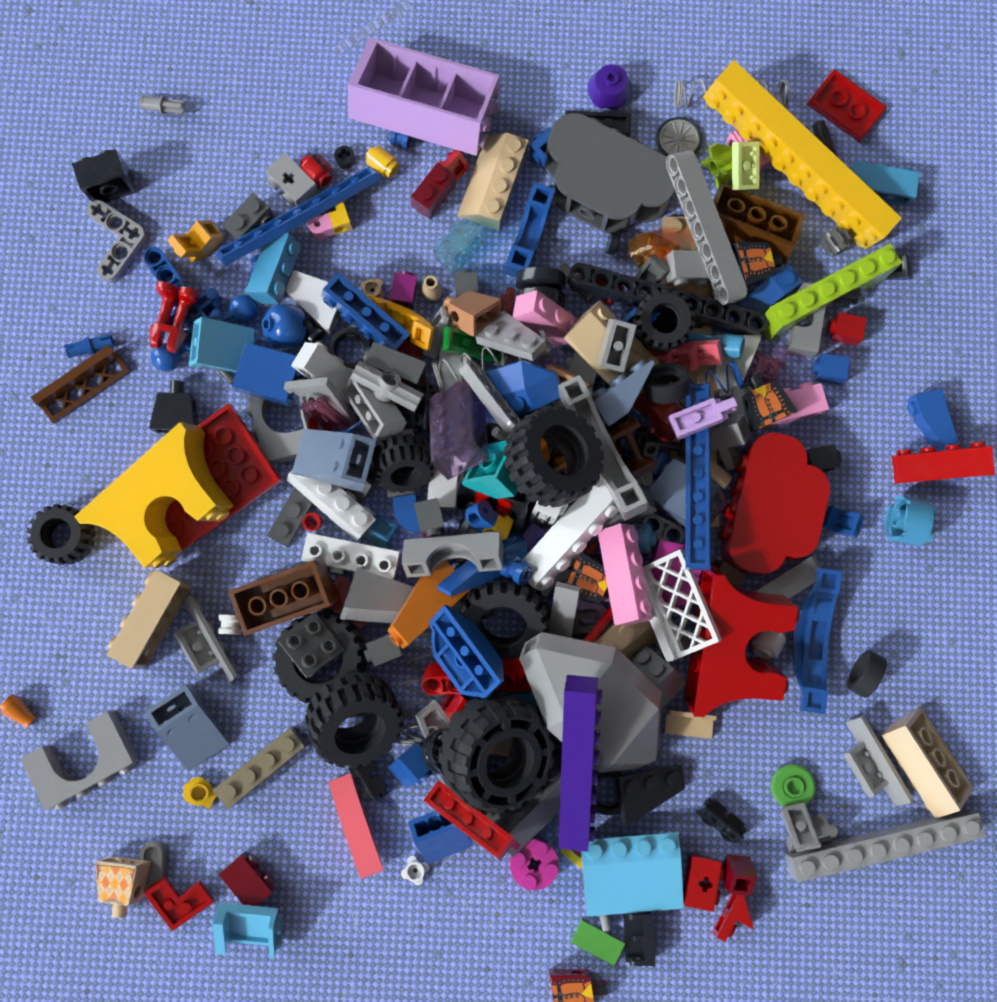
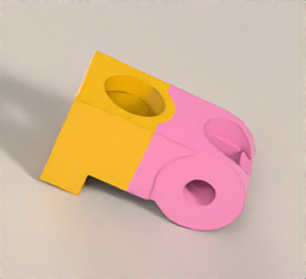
M343 202L335 205L336 211L317 215L308 220L307 226L314 238L325 239L353 230Z

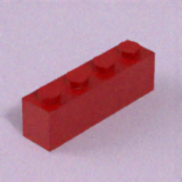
M986 441L972 442L971 447L961 448V444L946 445V450H936V446L923 447L921 452L911 453V449L896 450L897 454L892 455L895 484L995 475L993 447L986 445Z

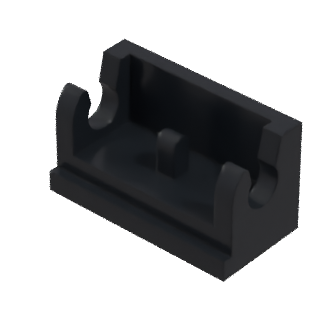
M651 911L624 913L625 961L630 963V966H655L653 914Z

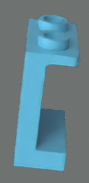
M205 317L198 318L193 321L189 367L199 368L206 366L236 373L245 343L256 345L255 329Z
M219 902L213 921L215 953L226 955L229 942L269 946V958L275 959L276 951L281 950L283 934H280L282 919H279L278 908Z

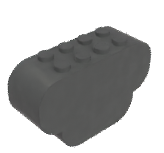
M566 114L554 124L548 136L546 151L548 164L546 168L554 178V202L561 211L606 234L616 232L619 235L627 232L635 221L649 223L663 216L671 202L675 189L667 171V157L661 151L654 148L650 149L644 146L638 139L629 138L618 129L609 128L598 119L589 118L583 114Z

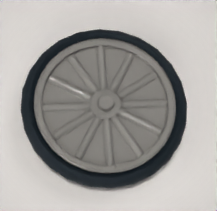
M684 117L670 118L664 121L657 130V148L666 157L686 150H692L696 155L702 145L701 131L690 119Z

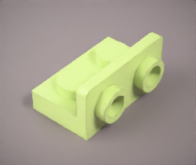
M760 141L732 143V190L759 189Z

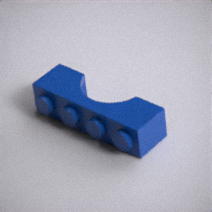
M534 182L518 235L512 244L505 264L506 275L516 278V273L519 270L531 267L554 201V188Z

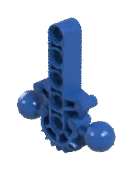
M150 247L145 251L144 261L157 281L164 282L167 276L173 275V278L167 283L176 286L178 289L186 287L160 248ZM161 258L158 263L152 264L154 259ZM209 288L206 292L200 294L199 300L189 310L183 329L189 328L190 330H183L187 337L177 353L167 351V343H163L160 349L154 348L151 354L153 366L163 372L173 371L179 366L181 356L191 350L193 321L200 317L207 318V315L211 312L208 317L210 319L232 324L236 321L247 323L257 316V302L249 295H237L231 300L229 310L222 314L219 309L221 307V297L215 288ZM176 300L174 304L175 309L172 311L169 320L170 326L173 324L179 300ZM197 311V315L194 318H188L191 312Z

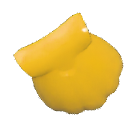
M201 777L192 778L188 783L184 784L183 796L189 804L205 806L210 809L216 798V794L213 792L215 788Z

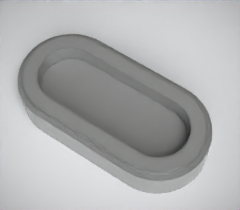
M155 840L143 845L140 850L139 860L151 861L145 886L146 889L166 875V849L161 842Z

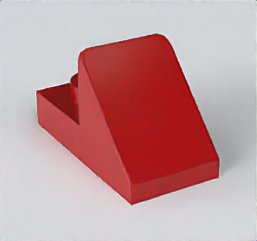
M731 894L712 930V933L723 942H726L728 937L731 938L736 930V921L754 930L744 895Z

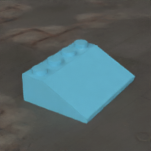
M678 832L594 839V842L589 841L588 852L580 851L587 917L684 909L682 864Z

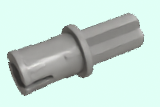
M142 95L140 98V108L142 110L159 111L160 114H165L166 112L184 114L186 111V104L181 100L166 99L165 96L157 98Z

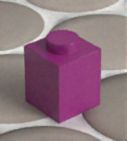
M408 271L395 272L390 301L403 307L414 309L418 288L417 276Z

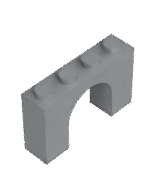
M248 395L249 403L246 404L249 417H253L254 425L251 426L254 438L258 439L259 446L270 463L275 465L295 460L304 429L289 433H280L272 430L266 421V410L271 401Z
M115 710L107 711L86 722L99 754L95 769L86 778L79 779L68 775L62 769L51 745L40 747L20 758L45 811L52 808L58 811L69 805V799L75 796L77 799H80L91 793V787L98 784L100 788L113 781L111 776L120 773L122 776L135 769L133 764L140 760Z

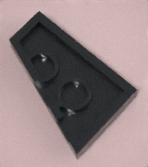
M681 764L614 777L622 826H629L685 789Z

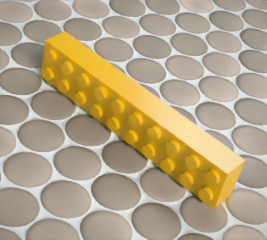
M735 60L718 76L703 96L707 105L717 110L726 123L733 125L743 139L750 142L760 141V154L767 156L771 160L773 167L782 171L788 177L789 182L794 186H798L804 192L806 198L815 202L821 208L822 213L831 217L841 230L846 229L853 238L854 243L859 247L867 249L881 241L902 219Z

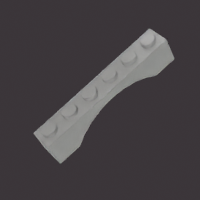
M578 375L559 384V396L566 410L569 408L575 411L578 417L582 415L587 419L586 423L594 427L596 437L601 440L600 450L604 452V460L601 463L604 464L600 475L624 521L646 511L647 500L615 448L582 377Z

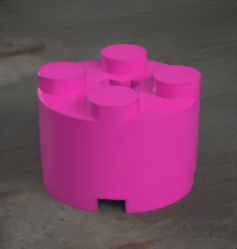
M534 836L514 857L510 855L511 874L514 880L526 890L546 888L558 875L559 860L553 845L542 837ZM533 857L536 861L539 860L536 867L529 865L530 859Z

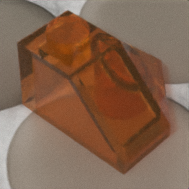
M652 232L639 233L629 240L630 258L639 269L654 253L663 261V257L671 251L682 250L678 243Z

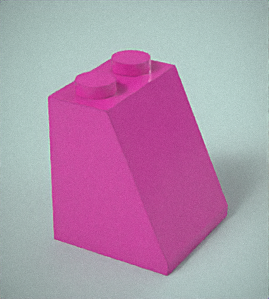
M658 540L657 546L652 547L649 564L677 550L684 549L685 551V545ZM679 557L673 559L670 569L680 573L682 564ZM657 567L651 569L654 579L661 581L663 570ZM693 570L698 582L701 570ZM669 573L665 584L675 589L678 577ZM683 580L680 591L690 595V583ZM663 589L662 598L664 602L670 604L673 593ZM678 596L675 607L684 611L688 600Z

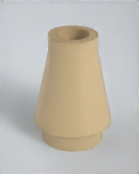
M430 275L424 279V283L421 286V295L427 301H436L442 296L443 287L436 277Z

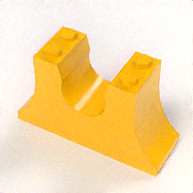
M179 422L74 517L80 524L97 525L116 535L130 549L144 568H158L162 566L169 567L177 561L176 556L182 552L176 537L170 533L165 522L167 508L174 500H178L185 512L197 521H222L229 515V510L234 505L216 484L207 467L203 447L205 432L200 426Z

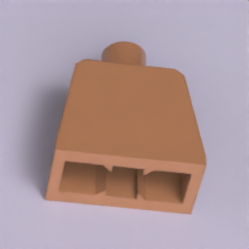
M466 291L456 298L448 296L443 303V306L448 310V322L473 337L501 313L500 298L472 291Z

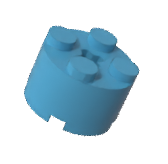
M902 495L896 496L892 500L896 501L893 507H888L885 516L884 529L890 535L887 539L913 546H921L925 542H931L934 536L932 527L934 518L937 515V507L926 500Z

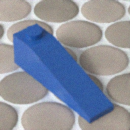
M942 388L916 394L907 399L908 412L931 447L936 446V450H946V445L959 444ZM954 478L955 481L960 480V479H963V478Z
M509 533L507 539L502 540L504 545L503 560L507 555L513 553L520 557L522 561L528 554L526 539L517 536L515 533ZM468 560L437 585V590L452 597L503 575L500 574V570L479 572L475 564Z

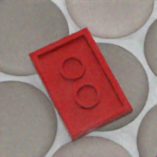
M835 69L832 70L806 104L859 143L887 108V106Z

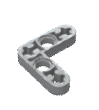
M96 200L88 204L87 213L95 223L118 237L98 265L97 272L105 282L114 283L121 277L145 244L147 234L139 224L103 201ZM95 210H102L107 215L106 219L102 215L96 214ZM114 219H122L123 223L120 228H112L111 223ZM128 228L130 229V231L138 233L140 236L138 238H133L127 232ZM126 248L128 250L127 256L122 259L117 258L118 250ZM112 259H114L120 265L117 266L115 263L112 262ZM108 268L112 269L114 272L111 275L107 274L105 270Z

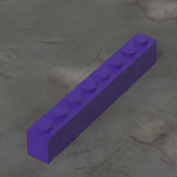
M566 676L563 706L559 849L588 852L589 841L594 842L595 827L591 826V823H595L596 808H592V804L596 805L597 789H593V785L597 786L598 770H594V766H598L599 750H595V746L600 744V730H596V725L600 726L602 712V710L597 709V704H602L603 689L598 688V677Z

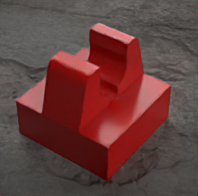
M454 150L447 154L448 158L444 162L440 161L439 163L456 175L457 182L470 166L463 154L458 150Z

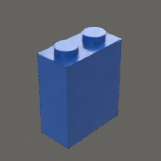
M246 342L232 387L239 393L290 406L291 401L296 400L297 394L294 392L289 394L285 391V382L296 381L303 377L300 372L291 366L297 356Z
M437 811L408 821L414 844L427 864L473 847L470 837Z

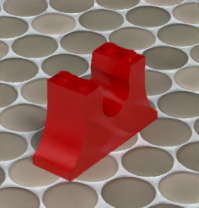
M711 564L710 570H702L700 589L722 641L690 653L684 702L694 717L704 718L714 708L730 701L740 699L783 701L784 694L788 692L789 688L787 677L772 662L761 658H746L745 649L749 640L759 632L774 631L783 633L794 631L795 624L799 622L800 618L798 606L781 594L760 593L739 588L729 583L725 575ZM697 605L696 617L699 618L701 609ZM695 622V624H694L693 634H694L695 629H696V626H697V623H696V622ZM702 626L699 637L707 641L713 639L709 629Z

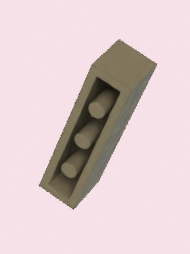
M295 726L290 727L213 789V792L226 809H229L309 744Z

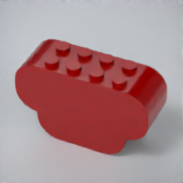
M780 433L764 434L745 449L741 460L738 459V465L734 470L737 473L736 482H732L729 495H732L731 503L726 505L724 517H727L726 524L721 527L719 539L722 540L720 546L721 560L727 562L748 577H757L777 570L783 562L807 556L814 551L820 539L830 494L828 478L820 469L807 464V453L800 441Z

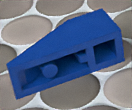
M788 264L736 305L764 314L771 306L796 291L803 281Z

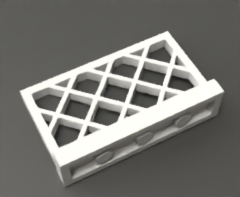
M684 549L677 550L643 567L644 577L647 581L648 599L652 606L651 614L653 620L649 621L666 662L679 659L722 641L693 570H685ZM676 557H679L682 564L680 573L670 569L672 561ZM657 567L663 570L661 581L654 579L651 569ZM669 573L678 577L675 589L665 584ZM683 580L690 583V595L680 591ZM663 589L673 593L670 604L664 602L662 598ZM678 596L688 600L684 611L675 607ZM692 603L699 605L701 609L699 618L689 614ZM673 612L682 615L679 627L674 625L671 620ZM687 619L697 623L694 634L684 629ZM702 626L709 629L713 639L707 641L699 637ZM682 634L692 639L689 649H683L680 641Z

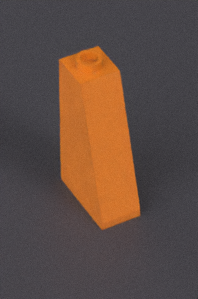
M447 561L438 565L431 576L420 577L387 631L390 633L389 637L395 645L401 646L404 649L430 626L429 621L444 605L452 607L470 591L467 590L450 597L437 590V585L455 571Z

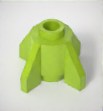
M715 143L708 147L710 157L701 161V166L709 168L710 172L716 177L715 183L718 189L721 181L728 184L732 178V146Z

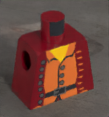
M549 969L554 1002H594L595 997L607 996L605 980L591 982L587 969Z

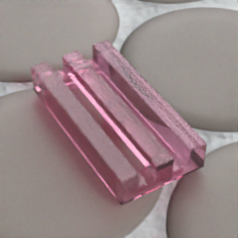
M321 396L317 397V400L310 399L309 402L304 401L302 403L301 409L327 431L337 432L349 428L350 421Z

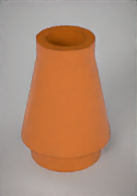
M11 694L0 705V710L3 711L2 715L21 724L25 728L37 718L32 714L20 696L17 697Z

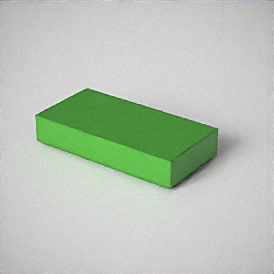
M582 918L570 940L574 945L615 966L625 945L624 941Z

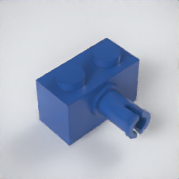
M417 742L388 767L406 789L412 785L417 787L432 774L423 761L422 748Z

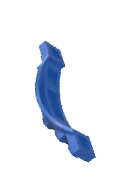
M816 568L814 587L805 598L799 611V622L795 624L792 658L796 679L802 691L800 711L826 714L829 691L827 690L828 644L837 596L840 595L842 571Z

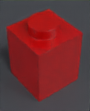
M840 312L829 322L828 332H831L829 340L856 346L863 340L867 318Z

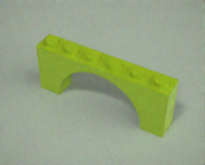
M889 243L771 306L765 313L768 319V326L763 331V334L767 341L770 342L785 334L800 321L837 298L861 287L865 291L884 281L902 264L892 244Z

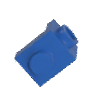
M551 128L545 132H539L530 144V159L535 165H540L543 169L548 164V157L544 152L547 151L548 136L552 130Z
M829 505L822 526L833 534L858 538L865 516L861 513L842 511L835 506Z

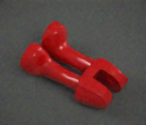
M158 281L156 283V292L162 297V304L156 323L150 325V347L160 349L163 345L165 333L168 332L167 351L177 353L187 337V334L183 332L185 320L191 306L199 300L200 292L188 287H180L178 289L170 283ZM177 297H179L176 315L172 326H170L171 313Z

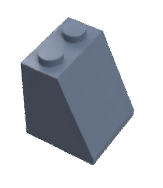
M673 458L670 463H667L662 468L661 475L649 485L648 490L656 508L685 529V464ZM710 480V518L712 523L726 505V500L720 485Z

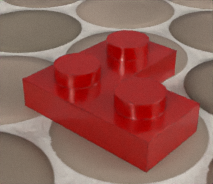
M166 875L146 888L143 893L172 931L214 903V897L201 880L179 894Z

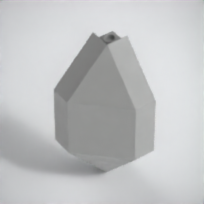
M541 632L525 642L519 659L547 729L562 742L566 676L598 677V688L603 689L602 704H597V709L602 710L601 724L600 726L596 725V730H600V744L595 746V750H599L598 766H594V770L602 773L639 769L657 759L660 743L662 691L616 647Z

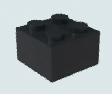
M116 149L105 150L99 155L84 157L78 162L72 163L79 188L91 202L100 200L107 203L138 192L130 168Z

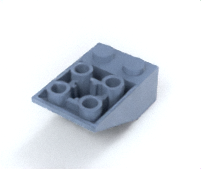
M644 359L638 361L628 368L629 374L626 376L625 374L618 375L609 382V388L606 390L605 388H600L591 394L605 427L612 425L629 413L654 365L653 360L645 362Z
M304 429L292 474L362 492L376 440L353 433Z
M193 684L184 685L144 711L156 732L188 771L230 745Z

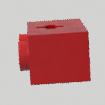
M689 853L683 885L684 906L714 912L715 905H718L720 900V891L717 890L719 880L722 881L724 876V866H721L722 862L718 858ZM704 878H706L708 880V884H703L702 888V886L699 884V881H704Z

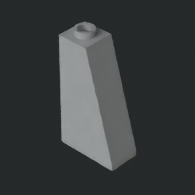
M357 568L340 619L392 623L414 587Z

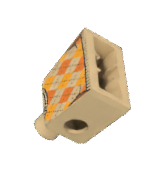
M114 856L96 861L98 900L103 903L113 904L112 917H127L128 905L142 900L151 861Z

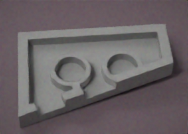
M502 311L475 336L477 344L530 361H534L547 348L545 339L505 311Z
M328 377L285 382V391L289 394L293 392L300 397L299 401L301 403L313 406L317 409L316 414L335 428L350 427L357 423L358 418Z

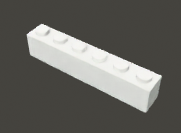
M601 475L597 485L593 486L590 492L578 498L522 560V562H529L534 567L533 574L528 581L533 588L540 591L548 589L554 583V578L569 567L573 557L586 548V543L593 536L601 532L603 524L618 513L619 510Z

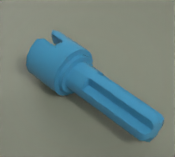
M691 333L684 343L720 339L724 357L741 359L745 338L744 336L727 333L722 337Z

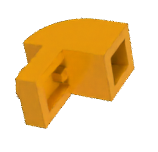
M199 220L195 222L187 234H172L168 242L174 248L177 255L181 258L187 257L191 263L204 259L213 252L225 236L212 220Z

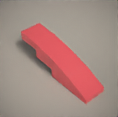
M720 339L683 343L677 349H671L669 352H664V350L654 352L653 348L648 349L658 359L660 364L676 363L682 365L687 370H697L699 365H721L724 361Z
M349 773L329 781L337 813L360 879L384 871L371 824L368 822L352 774Z

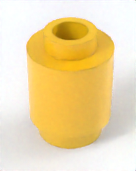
M379 145L371 147L366 154V164L379 172L383 177L392 178L399 169L400 163L397 162V158Z

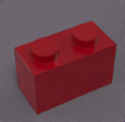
M437 162L411 195L412 207L428 219H431L456 187V175Z
M247 851L242 853L218 875L243 905L258 906L276 889L274 885L275 880L268 872L264 873L258 866L260 864L258 859L252 853L248 854Z

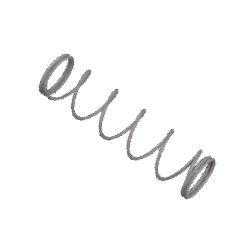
M678 79L676 81L674 92V105L676 109L681 108L683 91L686 108H689L697 82H701L704 92H707L705 84L701 79L694 83L688 103L682 80ZM760 80L758 83L763 82L766 86L767 91L769 92V88L764 80ZM781 80L776 85L772 96L774 97L776 89L781 83L779 103L783 105L785 88L783 106L787 108L790 98V85L788 80Z
M541 329L538 331V335L546 340L547 348L541 355L546 359L551 357V350L544 330ZM484 346L481 356L482 370L484 371V349L491 353L497 365L501 367L493 352ZM502 352L503 366H505L504 352ZM463 353L461 356V366L463 365L464 355H466L469 360H472L470 356L466 353ZM442 359L440 362V372L437 363L432 362L433 372L440 391H444L442 377L443 361L448 365L458 383L463 384L464 377L461 375L460 382L446 360Z
M432 631L420 634L418 637L432 634ZM410 643V646L426 650L431 654L404 660L402 664L408 668L424 672L425 670L409 666L405 662L433 655V652L427 648ZM423 678L404 682L401 684V687L406 690L428 697V699L424 701L400 706L403 712L416 715L417 713L407 711L402 708L422 704L430 700V696H428L427 694L403 686L409 683L422 681ZM418 724L414 726L404 727L402 730L416 728L420 726ZM401 732L403 735L416 739H398L397 742L400 745L409 746L417 742L419 746H423L424 739Z

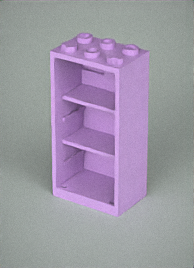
M370 37L347 84L348 118L477 156L479 148H483L487 138L485 132H490L493 123V118L491 117L497 114L499 102H496V99L500 96L502 86L498 85V74Z

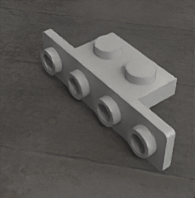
M190 595L185 599L184 605L194 622L175 631L174 636L196 675L218 664L230 684L238 677L236 674L238 673L237 667L233 661L228 660L222 641L216 639L212 623L204 618L200 602L194 600L193 596Z
M860 716L849 719L846 724L856 739L857 744L843 755L867 796H875L884 788L895 806L913 802L908 788L903 783L866 718Z

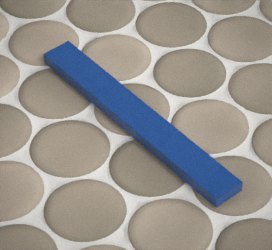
M368 166L215 251V254L227 266L382 180L380 174Z
M690 384V391L686 396V409L710 399V384ZM710 427L686 437L685 570L711 569Z

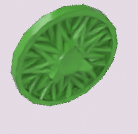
M786 764L778 768L770 782L771 793L774 799L783 807L804 802L807 806L813 799L816 791L812 774L805 767L797 764Z

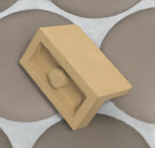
M666 709L663 733L712 739L713 721H717V716L707 714L704 718L694 717L691 712Z

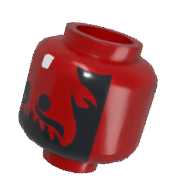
M308 154L301 160L300 168L316 183L317 188H324L333 179V168L322 155Z

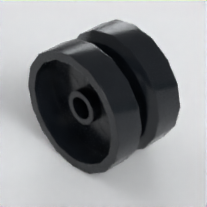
M529 267L519 270L516 273V287L519 291L516 292L515 301L516 296L538 290L564 309L565 294L562 290L566 286V274L563 271L549 267Z

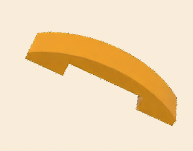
M366 295L410 333L408 337L411 338V343L426 351L431 349L434 328L426 319L399 304Z

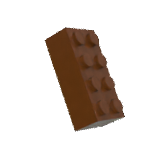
M721 181L713 201L729 242L768 243L772 254H780L782 263L785 264L795 248L805 215L747 191L732 190V185Z
M323 557L228 591L244 636L339 602Z

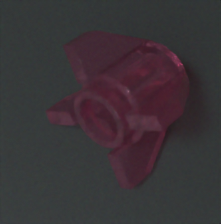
M756 351L753 357L756 364L753 368V373L746 376L743 382L744 384L748 383L747 378L757 373L761 374L765 384L776 380L781 369L786 367V364L772 356H765L761 352Z

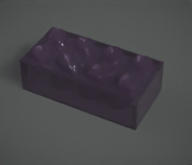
M464 379L461 382H456L450 388L438 392L429 398L431 463L440 473L449 480L489 460L485 405L467 381Z

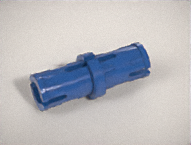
M111 333L94 338L85 337L82 341L64 344L67 357L70 359L85 354L94 355L95 352L100 351L107 345L114 348L115 344Z

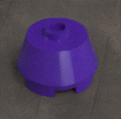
M609 64L601 67L591 76L588 82L590 99L599 109L602 107L612 109V111L617 110L628 101L631 95L630 80L626 72L617 65Z

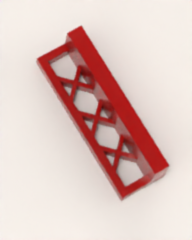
M439 780L423 800L500 861L510 848L517 851L521 846L513 836L480 811L467 805Z

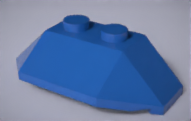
M526 360L484 372L516 415L534 411L560 398L558 385L561 384L557 372L548 371ZM481 401L487 417L496 421Z
M444 605L429 621L430 628L432 629L433 656L460 694L488 698L504 682L503 660L474 622L450 606Z

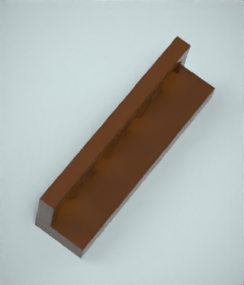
M107 345L31 396V399L35 405L43 409L51 423L55 424L130 373V370L116 350ZM117 361L122 370L115 375L107 374L109 365ZM100 376L99 386L96 388L88 387L90 378ZM75 388L82 389L81 398L76 401L69 400L72 390ZM56 401L63 402L61 411L53 415L48 407Z

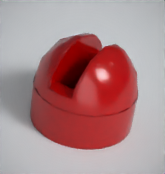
M313 512L306 514L303 517L302 523L306 530L317 531L321 528L323 519L318 513ZM311 516L315 519V521L318 523V525H316V524L310 519Z

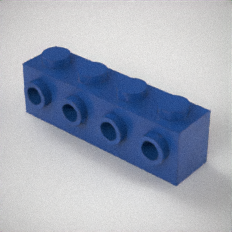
M339 272L323 288L321 294L323 302L331 309L335 307L342 313L341 317L347 323H354L359 327L358 331L366 339L371 338L376 343L397 351L410 335L407 330Z

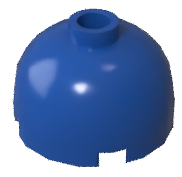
M277 304L268 309L262 321V330L266 341L275 348L282 350L298 348L304 340L306 327L303 326L302 319L306 318L302 309L292 304Z

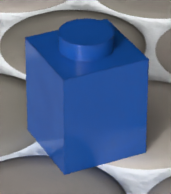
M822 353L812 364V373L815 374L814 381L841 385L848 379L850 357Z

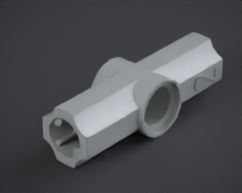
M362 361L358 362L351 375L353 381L373 390L374 396L382 402L394 401L415 412L424 395L402 383L401 378L395 372L388 370L381 372Z

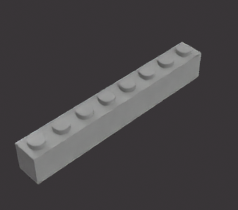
M966 809L936 819L932 817L821 844V847L815 849L787 852L785 857L790 877L799 883L985 838L986 836L980 814Z

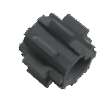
M838 226L821 237L823 241L821 246L826 254L831 253L834 257L851 246L849 242L851 237L846 229L841 230Z

